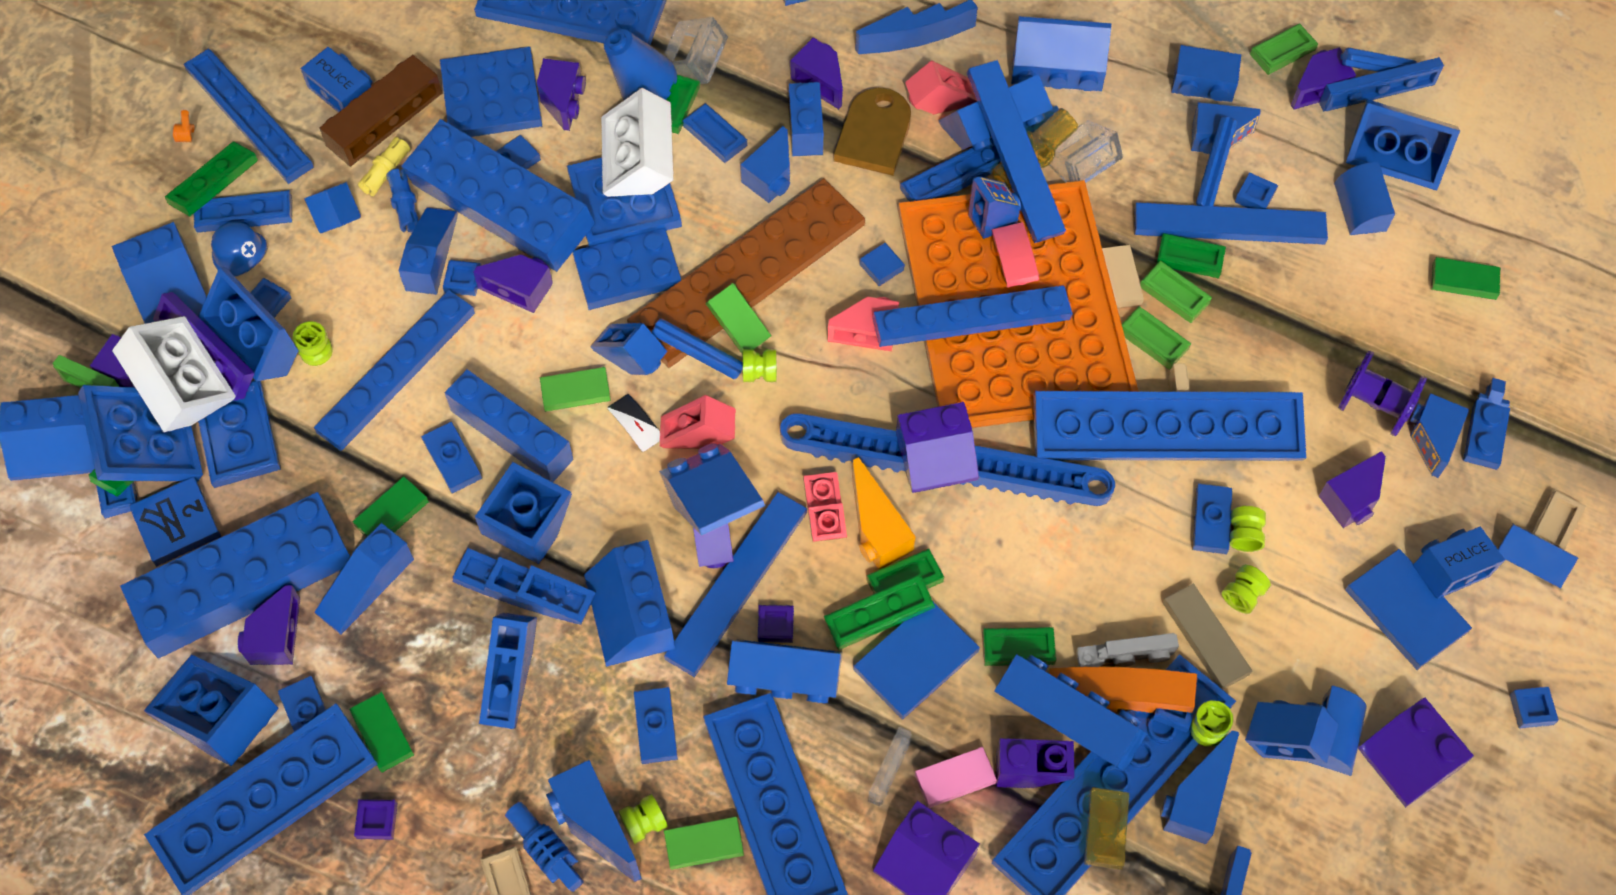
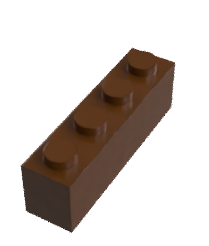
M412 54L319 127L326 147L351 167L443 94L438 75Z

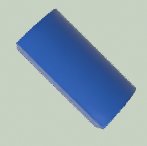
M1379 161L1355 166L1341 174L1336 179L1334 185L1349 235L1387 232L1395 216V211Z
M1332 685L1323 697L1322 706L1327 709V712L1339 724L1327 764L1308 763L1352 776L1367 705L1356 694Z

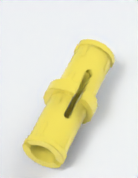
M394 137L381 156H376L372 161L373 166L358 182L359 188L364 193L375 196L382 184L387 180V173L396 169L401 160L410 152V146L404 140Z

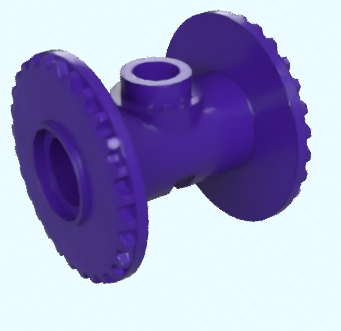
M1368 351L1344 391L1346 393L1338 408L1344 411L1351 396L1369 404L1373 409L1382 410L1396 417L1397 420L1390 432V435L1396 436L1413 412L1427 378L1421 375L1413 390L1408 389L1367 369L1375 353Z

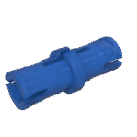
M393 169L386 175L392 193V198H390L392 208L396 209L400 230L405 232L407 226V231L413 232L419 221L414 204L417 202L416 197L411 192L405 171L401 169L399 172V169Z

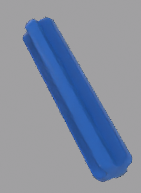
M1346 48L1344 53L1340 55L1344 66L1374 72L1417 63L1411 59L1355 48Z
M1222 116L1219 120L1197 196V206L1214 205L1237 126V120L1234 118Z
M659 319L652 330V334L656 338L732 379H737L743 369V362L664 319Z

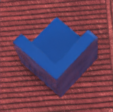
M347 182L304 198L319 233L327 232L361 218Z

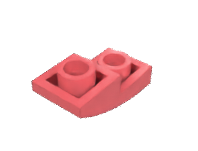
M1021 222L992 229L993 240L1000 258L1001 270L1007 287L1038 281L1039 274L1024 223Z
M837 472L803 476L812 541L818 542L847 538Z

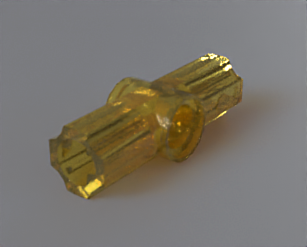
M1060 108L1035 132L1027 131L1041 168L1050 165L1055 157L1056 149L1075 133L1079 127L1076 120L1063 108ZM1001 161L992 169L991 173L996 181L1003 182L1008 189H1012Z

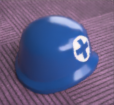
M229 222L223 224L212 236L213 263L217 270L219 267L225 266L234 277L242 275L262 260L267 251V242L262 235L253 231L244 223Z

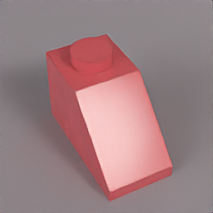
M932 60L905 82L910 94L909 101L916 109L924 110L933 115L961 109L977 102L968 77Z
M866 297L829 319L828 342L892 352L893 345L879 347L872 318L874 312L899 309V302L892 301L886 297Z
M704 395L661 416L659 446L671 449H700L709 444L718 445L735 439L736 409Z

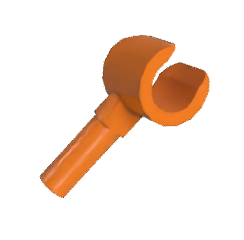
M182 110L181 124H175L173 127V138L175 142L191 143V133L194 132L195 125L189 123V112Z

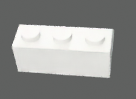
M641 88L601 117L603 194L606 196L654 194L673 181L671 103Z
M185 316L131 326L112 350L163 432L191 426L228 404L236 397Z

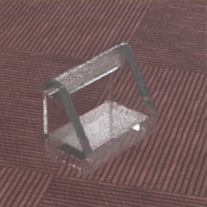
M714 17L679 21L670 38L664 56L671 60L676 68L677 75L698 80L700 84H707L711 80L728 36ZM685 35L695 37L686 60L674 61Z
M1090 120L1085 121L1040 151L1041 158L1066 183L1083 180L1087 183L1123 158L1117 131ZM1086 135L1092 139L1067 157L1059 154Z

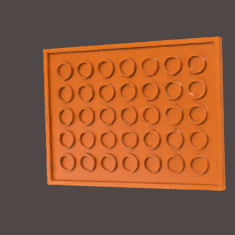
M1085 180L1048 185L1066 229L1063 235L1034 243L1022 211H1019L1017 223H1024L1037 266L1039 280L1012 287H1007L993 235L983 239L968 216L971 194L903 202L898 205L917 306L1065 286L1073 313L1070 320L924 341L937 407L964 402L972 428L1034 420L1033 394L1035 391L1139 392Z

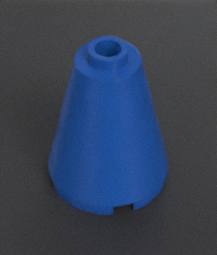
M618 29L610 33L604 42V50L623 100L641 88L666 100L671 94L669 90L673 82L675 85L677 82V71L671 60L626 29Z

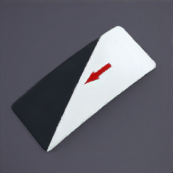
M629 394L608 406V410L625 428L642 452L660 441V431Z

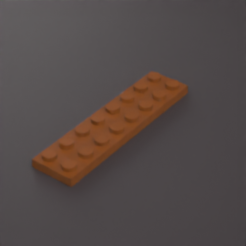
M823 178L629 317L627 322L643 323L652 333L657 321L664 319L706 342L723 329L705 304L707 301L733 283L751 308L865 226V217ZM656 338L668 351L661 359L668 368L688 355Z

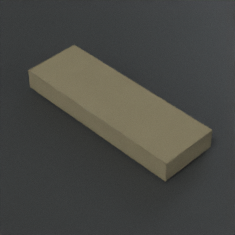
M1194 583L1164 598L1163 605L1216 685L1223 690L1252 673L1253 670Z

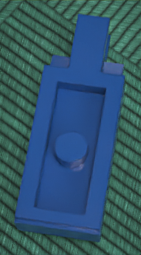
M1492 378L1490 385L1486 387L1485 394L1479 393L1477 400L1473 404L1463 461L1495 470L1500 467L1510 413V401L1503 399L1506 381Z

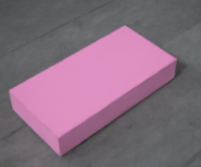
M983 747L915 771L916 780L928 808L994 785L997 782Z

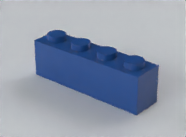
M466 369L444 392L452 413L541 477L554 482L574 460L568 440Z
M1016 654L994 692L1125 772L1147 735L1138 727L1141 721L1124 710H1121L1119 715L1107 709L1110 702L1090 691L1088 696L1076 690L1079 683L1060 673L1057 678L1046 672L1049 665L1030 655L1025 660Z

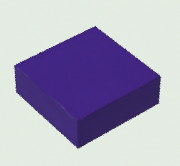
M759 605L758 642L793 643L794 606Z
M358 799L355 838L394 840L398 805L396 800Z

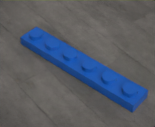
M1063 285L874 312L872 319L879 347L1066 321L1071 319L1073 313L1065 286Z
M448 290L314 426L316 433L342 451L475 314L473 306Z

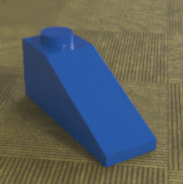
M425 209L406 242L398 270L405 291L437 295L458 217L457 211Z
M381 523L355 549L315 610V614L342 635L414 560L407 543Z
M501 613L493 617L479 724L509 729L516 728L533 654L537 617Z
M1232 730L1178 786L1172 797L1166 795L1160 814L1161 817L1166 818L1164 831L1203 844L1208 843L1214 834L1239 732Z

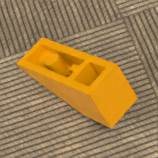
M858 457L853 460L852 479L861 543L859 548L866 561L869 563L873 561L880 570L912 552L916 536Z

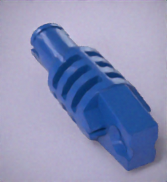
M522 802L513 805L506 812L505 817L524 839L522 843L525 851L552 883L560 879L570 891L574 892L584 881L572 867L578 862L576 857L553 829L546 824L541 825Z

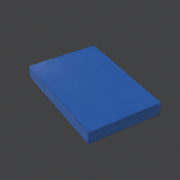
M252 381L244 399L232 400L198 421L210 481L214 488L281 470L264 390L260 381Z
M1400 549L1360 576L1345 589L1416 670H1419L1472 629L1445 597L1439 599L1435 597L1414 568L1411 560Z
M935 603V608L904 621L857 662L853 668L902 720L975 656L980 649Z

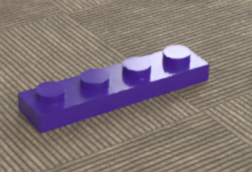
M173 292L163 293L153 320L157 322L185 316L236 395L234 401L244 399L254 372Z

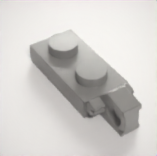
M1170 633L1106 641L1105 644L1078 647L1076 654L1079 667H1101L1105 663H1113L1114 667H1126L1135 664V660L1148 658L1150 663L1167 661L1176 652L1179 644L1177 634Z

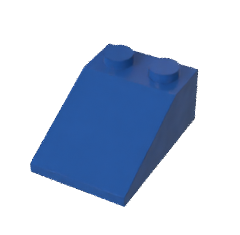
M174 222L111 246L145 324L155 322L153 318L161 295L169 292L176 294L199 316L207 295L187 246Z
M721 443L718 445H706L698 450V454L687 459H675L668 463V468L659 471L673 507L701 536L765 506L763 499L732 453Z
M191 655L144 711L210 756L232 766L245 752L262 728L268 724L279 708L256 684Z
M590 760L548 779L552 792L547 793L546 796L558 824L561 825L566 822L570 832L634 882L642 879L636 859Z

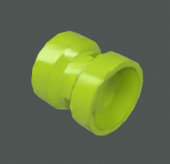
M313 321L304 322L296 327L292 338L301 359L310 366H318L327 362L332 356L333 348L324 327Z
M743 349V382H754L756 379H760V377H763L766 382L777 381L776 349H766L763 355L756 353L753 349Z
M1241 506L1231 511V524L1234 526V530L1230 533V546L1244 552H1254L1265 547V534L1262 532V528L1266 525V512L1253 506Z
M1245 564L1235 574L1236 580L1228 583L1224 588L1222 597L1233 609L1249 614L1258 603L1257 598L1265 595L1271 583L1262 571Z
M1210 700L1204 702L1198 708L1190 725V733L1193 739L1198 744L1206 747L1218 745L1226 737L1233 724V714L1230 708L1220 701Z
M652 794L642 798L640 804L634 807L626 806L618 811L634 844L644 840L647 833L651 831L659 832L668 827Z

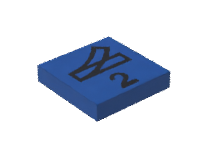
M194 477L129 506L151 560L156 567L222 537L199 484Z

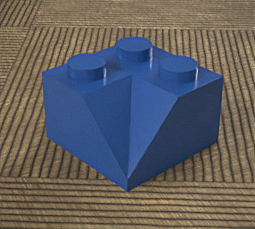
M512 462L475 515V519L482 535L540 564L558 537L572 493Z

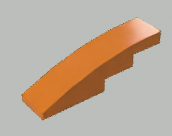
M1064 667L1049 669V674L1055 678L1062 673L1079 683L1076 690L1085 696H1088L1090 691L1109 701L1107 709L1117 714L1118 708L1155 713L1156 708L1189 713L1194 711L1197 674L1128 667Z

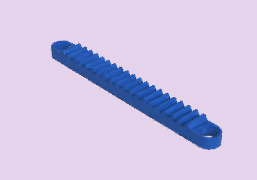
M805 414L788 415L780 425V438L783 445L788 449L810 453L815 458L825 456L828 460L837 458L842 463L852 461L853 463V460L859 457L862 463L869 468L875 465L881 470L891 468L896 473L901 470L906 472L896 431ZM792 426H801L806 430V434L799 439L790 437L787 432ZM975 446L979 479L966 482L971 483L974 487L983 485L989 490L993 488H998L1000 492L1010 490L1016 495L1020 493H1025L1027 497L1037 495L1043 500L1046 498H1052L1054 502L1064 500L1070 505L1081 503L1102 506L1111 500L1115 489L1113 476L1101 468L1037 458L1035 456ZM1093 480L1101 481L1105 484L1107 491L1102 494H1095L1089 490L1088 483Z

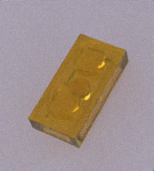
M1092 787L1089 801L1085 865L1123 869L1129 807L1128 792Z

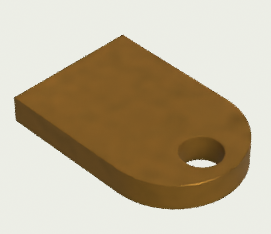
M873 88L859 94L853 100L834 153V162L894 176L910 127L911 109L907 100L898 92L887 88ZM880 101H888L892 104V106L888 108H881L877 105V103Z

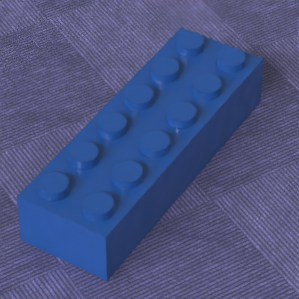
M441 119L401 166L414 186L529 256L542 260L549 268L556 272L595 224L586 204Z
M316 492L124 583L120 587L145 645L159 659L252 614L284 586H293L297 592L342 570L351 556L322 498Z

